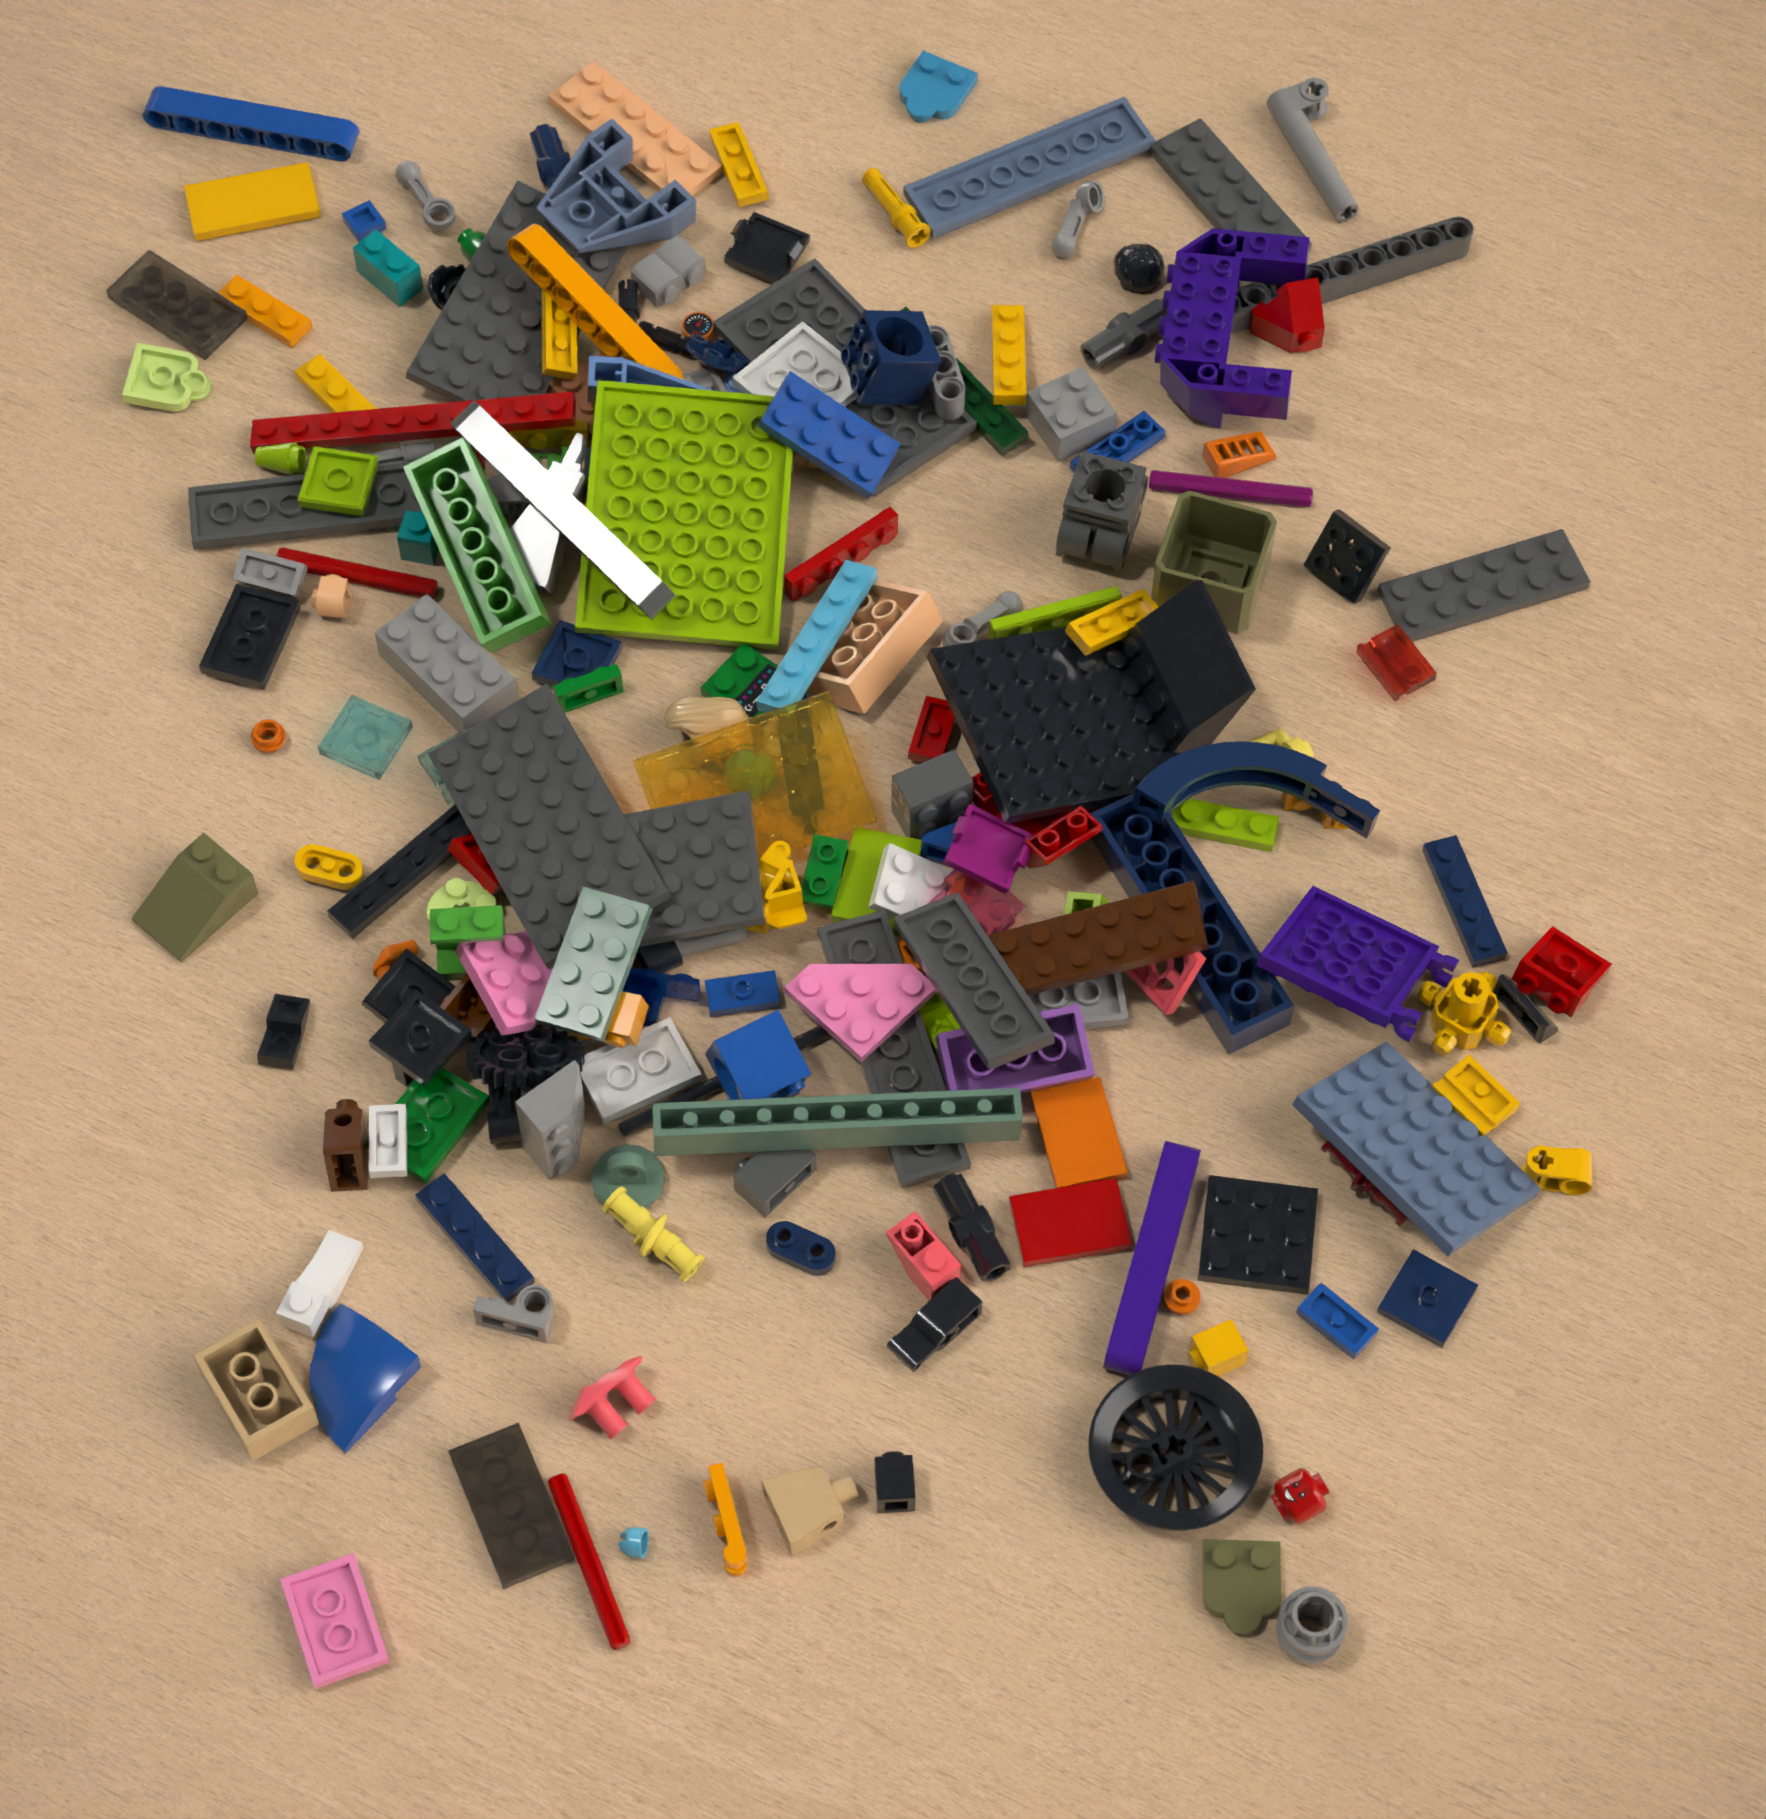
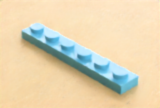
M849 560L844 562L756 701L758 711L785 719L790 718L876 581V568Z

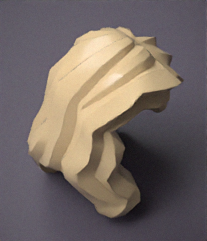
M725 697L682 698L675 700L666 709V716L664 717L665 727L685 732L694 742L693 755L681 757L683 764L687 766L703 765L721 759L729 751L748 750L753 747L751 735L749 734L751 732L749 716L742 705L734 699Z

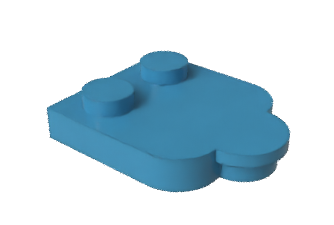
M922 51L900 84V100L906 105L908 114L915 121L926 122L932 117L942 120L949 119L957 113L977 83L978 73Z

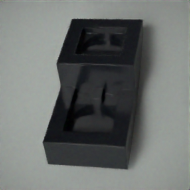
M275 994L266 1017L267 1029L257 1054L258 1064L293 1070L306 1027L310 999Z

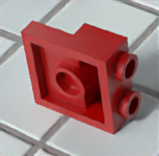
M1552 926L1520 960L1511 979L1517 983L1518 988L1523 993L1535 994L1546 1001L1551 1011L1558 1014L1564 1013L1572 1017L1587 1001L1591 991L1606 976L1612 963Z

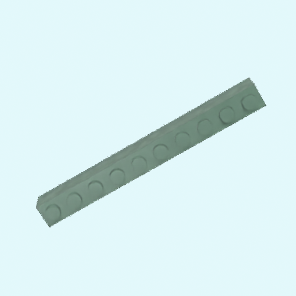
M1020 1088L652 1103L654 1156L1020 1140L1023 1123Z

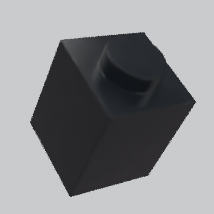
M891 1451L882 1454L881 1457H874L877 1513L915 1511L916 1497L913 1456L904 1455V1453L898 1451Z

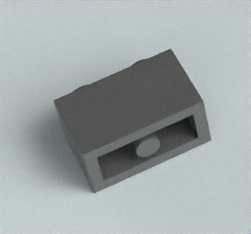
M811 1150L757 1152L751 1159L747 1157L736 1166L733 1174L734 1190L763 1217H766L816 1171V1155Z

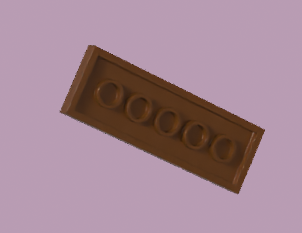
M1194 881L988 935L1028 996L1208 949L1197 887Z

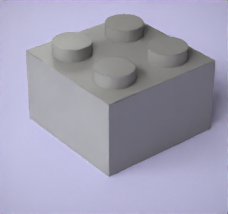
M1084 366L1027 392L1025 415L1058 462L1092 447L1116 429V411Z

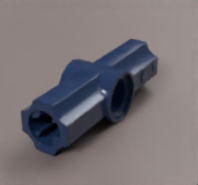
M542 124L538 125L530 133V140L537 157L536 163L543 187L546 186L549 190L571 159L569 153L563 150L556 127Z

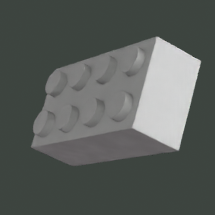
M428 594L375 632L379 655L460 734L518 701L515 678Z

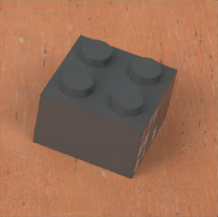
M955 749L892 775L891 811L906 837L922 840L924 834L957 822L958 817H963L969 804L972 805L974 782Z

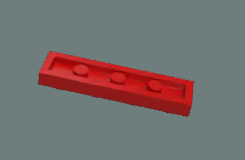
M888 507L784 575V587L787 597L794 602L802 596L805 597L812 594L817 586L828 579H834L846 560L860 562L875 548L890 543L898 534V514L891 507Z

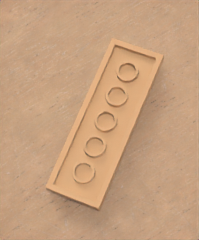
M594 61L548 94L549 104L587 135L613 118L633 138V160L625 166L656 192H659L676 180L694 196L723 174L720 163Z

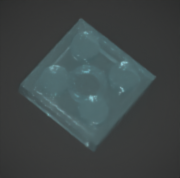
M351 695L318 746L319 754L380 780L412 730V720Z

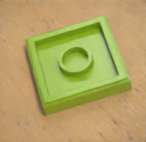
M313 446L297 499L298 506L364 516L379 465L378 456Z

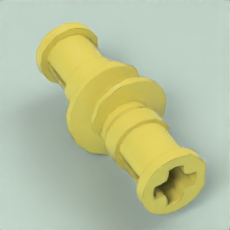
M624 1186L617 1188L605 1201L601 1211L604 1214L610 1213L624 1226L627 1232L636 1236L632 1245L635 1247L642 1244L640 1248L641 1256L647 1257L654 1252L657 1258L662 1262L665 1261L681 1275L679 1279L683 1283L689 1280L700 1268L705 1257L702 1254L696 1255L682 1242L679 1236L671 1233L664 1227L668 1219L667 1214L655 1219L650 1211L644 1206L641 1207L626 1194L627 1189Z

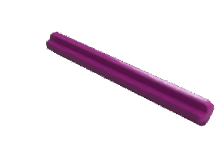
M1152 470L1149 478V488L1152 490L1179 493L1190 490L1214 497L1304 507L1311 506L1313 489L1302 486Z

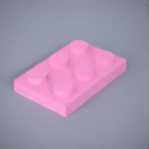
M354 1553L280 1579L315 1689L390 1663Z

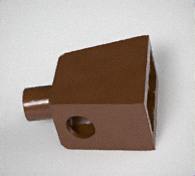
M352 1099L339 1100L336 1103V1109L325 1111L323 1155L331 1192L368 1190V1149L365 1143L367 1141V1131L363 1110ZM341 1154H351V1159H345Z

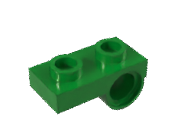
M814 834L801 887L804 905L833 910L849 852L848 840Z

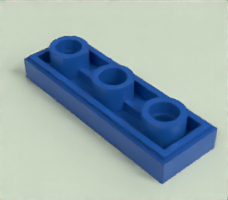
M1142 411L1085 452L1129 463L1164 439L1166 431L1148 413ZM1080 455L1070 461V469L1075 472Z

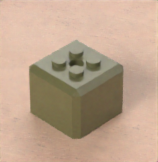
M1190 490L1180 494L1155 562L1151 598L1159 607L1195 580H1202L1227 631L1238 634L1247 630L1270 564L1277 524L1276 519L1271 512Z

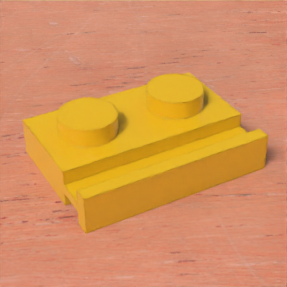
M1470 1054L1444 1074L1442 1079L1432 1084L1431 1087L1437 1094L1447 1098L1452 1103V1108L1460 1116L1475 1124L1478 1128V1133L1482 1137L1497 1128L1516 1112L1520 1106V1102Z

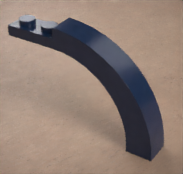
M1244 741L1204 745L1172 757L1159 765L1139 783L1135 789L1131 804L1132 808L1161 824L1181 803L1204 791L1235 785L1260 786L1292 795L1366 839L1373 831L1380 810L1374 807L1368 800L1357 797L1345 790L1339 783L1325 778L1324 774L1327 765L1315 758L1278 745Z

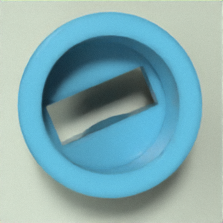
M641 1527L625 1529L620 1535L623 1541L619 1542L620 1551L631 1558L644 1559L649 1545L648 1529Z

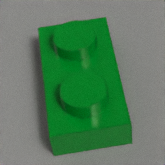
M617 664L599 667L583 676L567 678L553 686V692L564 713L623 693L622 674Z

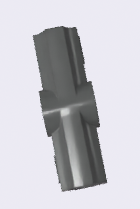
M1156 298L1130 315L1126 312L1116 315L1109 322L1106 330L1081 344L1080 352L1086 364L1091 369H1099L1123 353L1133 355L1141 350L1148 338L1159 332L1160 317H1167V310H1163V299L1158 300Z

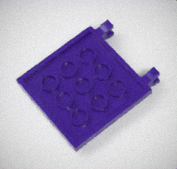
M1312 886L1261 952L1256 965L1274 976L1292 982L1307 992H1312L1340 1008H1345L1365 1018L1370 1023L1384 1028L1389 1023L1393 1024L1395 1033L1400 1038L1410 1042L1416 1029L1407 1025L1406 1022L1416 1026L1423 1013L1414 1009H1406L1402 1007V1004L1426 970L1431 971V976L1436 983L1446 988L1451 982L1453 975L1446 973L1443 968L1453 972L1458 965L1459 959L1449 955H1442L1438 953L1440 946Z

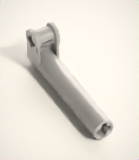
M1309 78L1291 87L1275 91L1267 99L1266 105L1336 220L1338 222H1345L1352 219L1358 213L1359 206L1310 124V121L1320 119L1327 112V102L1325 100L1329 89L1327 83L1320 78Z

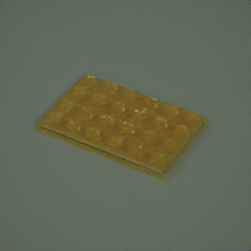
M830 691L633 759L635 770L650 809L749 791L752 797L759 860L771 844L776 841L788 843L791 852L811 846L814 834L834 838L877 822L876 814Z

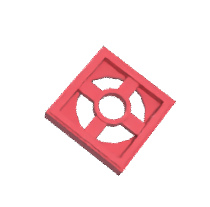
M1200 951L1184 955V970L1181 975L1174 969L1173 958L1166 960L1167 968L1163 974L1157 971L1155 963L1148 965L1150 973H1148L1147 965L1126 970L1125 973L1165 1015L1174 1014L1206 958ZM1165 978H1167L1174 985V987L1164 986L1163 984L1166 981Z

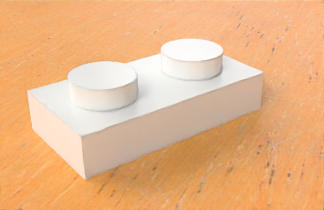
M406 1104L369 1106L370 1178L407 1176Z

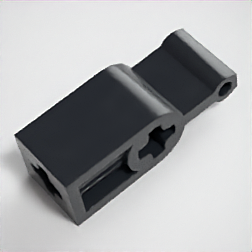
M955 1277L914 1315L911 1322L901 1332L889 1340L887 1348L914 1372L935 1351L945 1348L982 1314V1300L960 1279Z

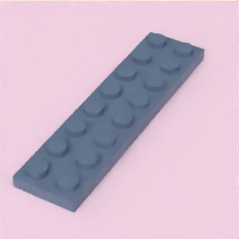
M1124 96L903 186V195L909 204L916 209L920 221L926 223L931 228L930 236L934 239L1150 150L1151 145L1155 144V139Z

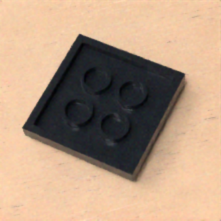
M1209 1175L1197 1281L1308 1295L1318 1188Z

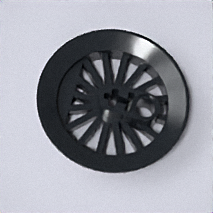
M1154 1366L1124 1378L1106 1394L1099 1404L1089 1431L1088 1449L1090 1464L1104 1494L1119 1510L1129 1517L1150 1527L1162 1530H1195L1225 1519L1235 1512L1249 1497L1257 1483L1263 1463L1262 1433L1258 1420L1248 1402L1231 1384L1222 1378L1192 1366ZM1164 1399L1167 1430L1153 1408L1152 1401ZM1172 1399L1187 1401L1178 1430L1175 1427ZM1194 1405L1200 1418L1186 1433L1185 1430ZM1141 1406L1154 1431L1131 1412ZM1123 1421L1144 1439L1117 1431V1428ZM1206 1426L1209 1432L1195 1438ZM1111 1442L1133 1449L1129 1452L1111 1453ZM1213 1442H1215L1216 1445H1217V1446H1207V1447H1204V1446H1206V1445H1208V1444H1211V1443H1213ZM1172 1448L1174 1452L1168 1453V1449ZM1224 1458L1228 1465L1210 1459ZM1137 1463H1144L1151 1471L1141 1474L1136 1472L1132 1466ZM1125 1464L1124 1473L1117 1475L1114 1465ZM1205 1471L1232 1479V1482L1226 1489ZM1171 1475H1173L1177 1511L1161 1509ZM1194 1478L1218 1498L1208 1503ZM1182 1480L1198 1508L1185 1510ZM1161 1482L1154 1507L1141 1501L1154 1484ZM1127 1484L1130 1488L1136 1490L1134 1494H1132L1124 1485Z

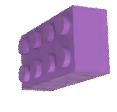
M1076 1004L1040 1012L1054 1033L1055 1043L991 1070H988L962 1029L938 1033L935 1041L946 1091L1020 1088V1094L1091 1079L1095 1072L1080 1005Z

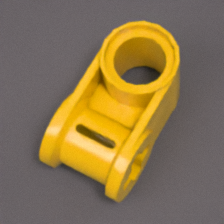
M1539 1145L1531 1148L1527 1153L1526 1162L1522 1165L1521 1170L1542 1191L1582 1195L1592 1190V1154L1588 1150Z

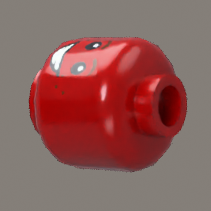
M1298 1468L1274 1483L1275 1493L1270 1495L1285 1522L1291 1520L1294 1524L1300 1525L1325 1511L1326 1501L1323 1496L1330 1492L1319 1473L1312 1476L1307 1469Z

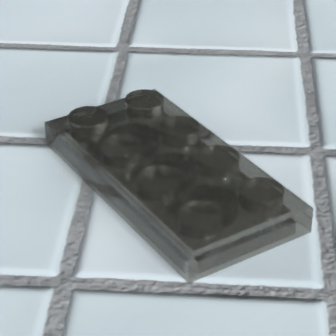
M150 249L106 290L108 299L203 360L212 355L248 319L247 312Z
M519 1422L448 1450L450 1460L503 1589L574 1561L573 1552Z

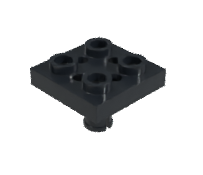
M1338 509L1331 514L1303 566L1352 603L1356 604L1362 600L1391 547L1342 510Z

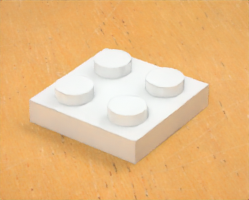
M889 843L883 849L868 908L876 912L886 910L887 916L894 919V917L942 899L945 896L951 870Z

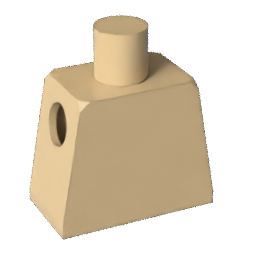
M815 1466L762 1480V1494L791 1557L839 1528L843 1524V1510L840 1504L858 1497L857 1489L850 1475L830 1483L822 1466Z

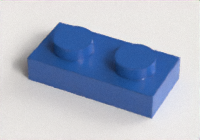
M1320 1283L1310 1293L1296 1311V1314L1353 1360L1371 1342L1379 1330L1377 1326L1323 1283Z

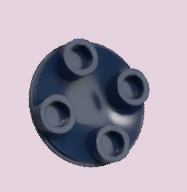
M690 334L685 345L689 353L698 361L716 370L740 372L749 363V359L734 353V348L728 346L726 341L722 339H716V342L712 343L699 335Z

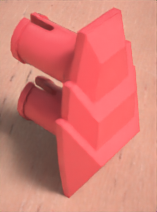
M638 1356L626 1360L613 1372L604 1374L592 1385L582 1388L568 1419L574 1421L583 1413L585 1415L589 1413L608 1435V1438L612 1439L628 1423L624 1421L607 1401L608 1395L606 1393L611 1389L614 1391L618 1389L636 1410L637 1414L643 1412L656 1400L634 1375L636 1372L634 1368L642 1362L643 1358Z

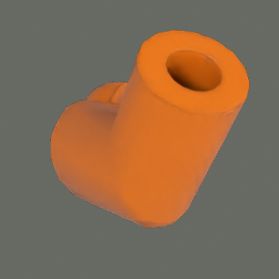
M413 939L386 946L373 965V975L378 978V981L406 948L416 956L418 955V947Z

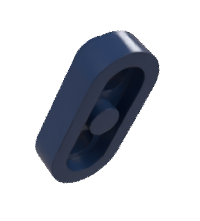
M789 1221L777 1222L767 1231L766 1247L769 1254L775 1259L814 1276L824 1275L834 1267L836 1251L833 1243L827 1238ZM782 1234H787L791 1238L783 1242L778 1237ZM815 1249H820L824 1253L819 1257H815L811 1252Z

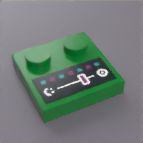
M741 644L700 687L701 695L704 697H725L738 701L749 716L751 729L754 731L769 715L768 713L758 711L756 701L778 668V665L750 646Z

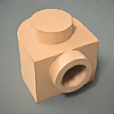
M333 574L321 576L319 586L313 589L311 596V606L316 609L318 616L347 618L353 597L348 579Z

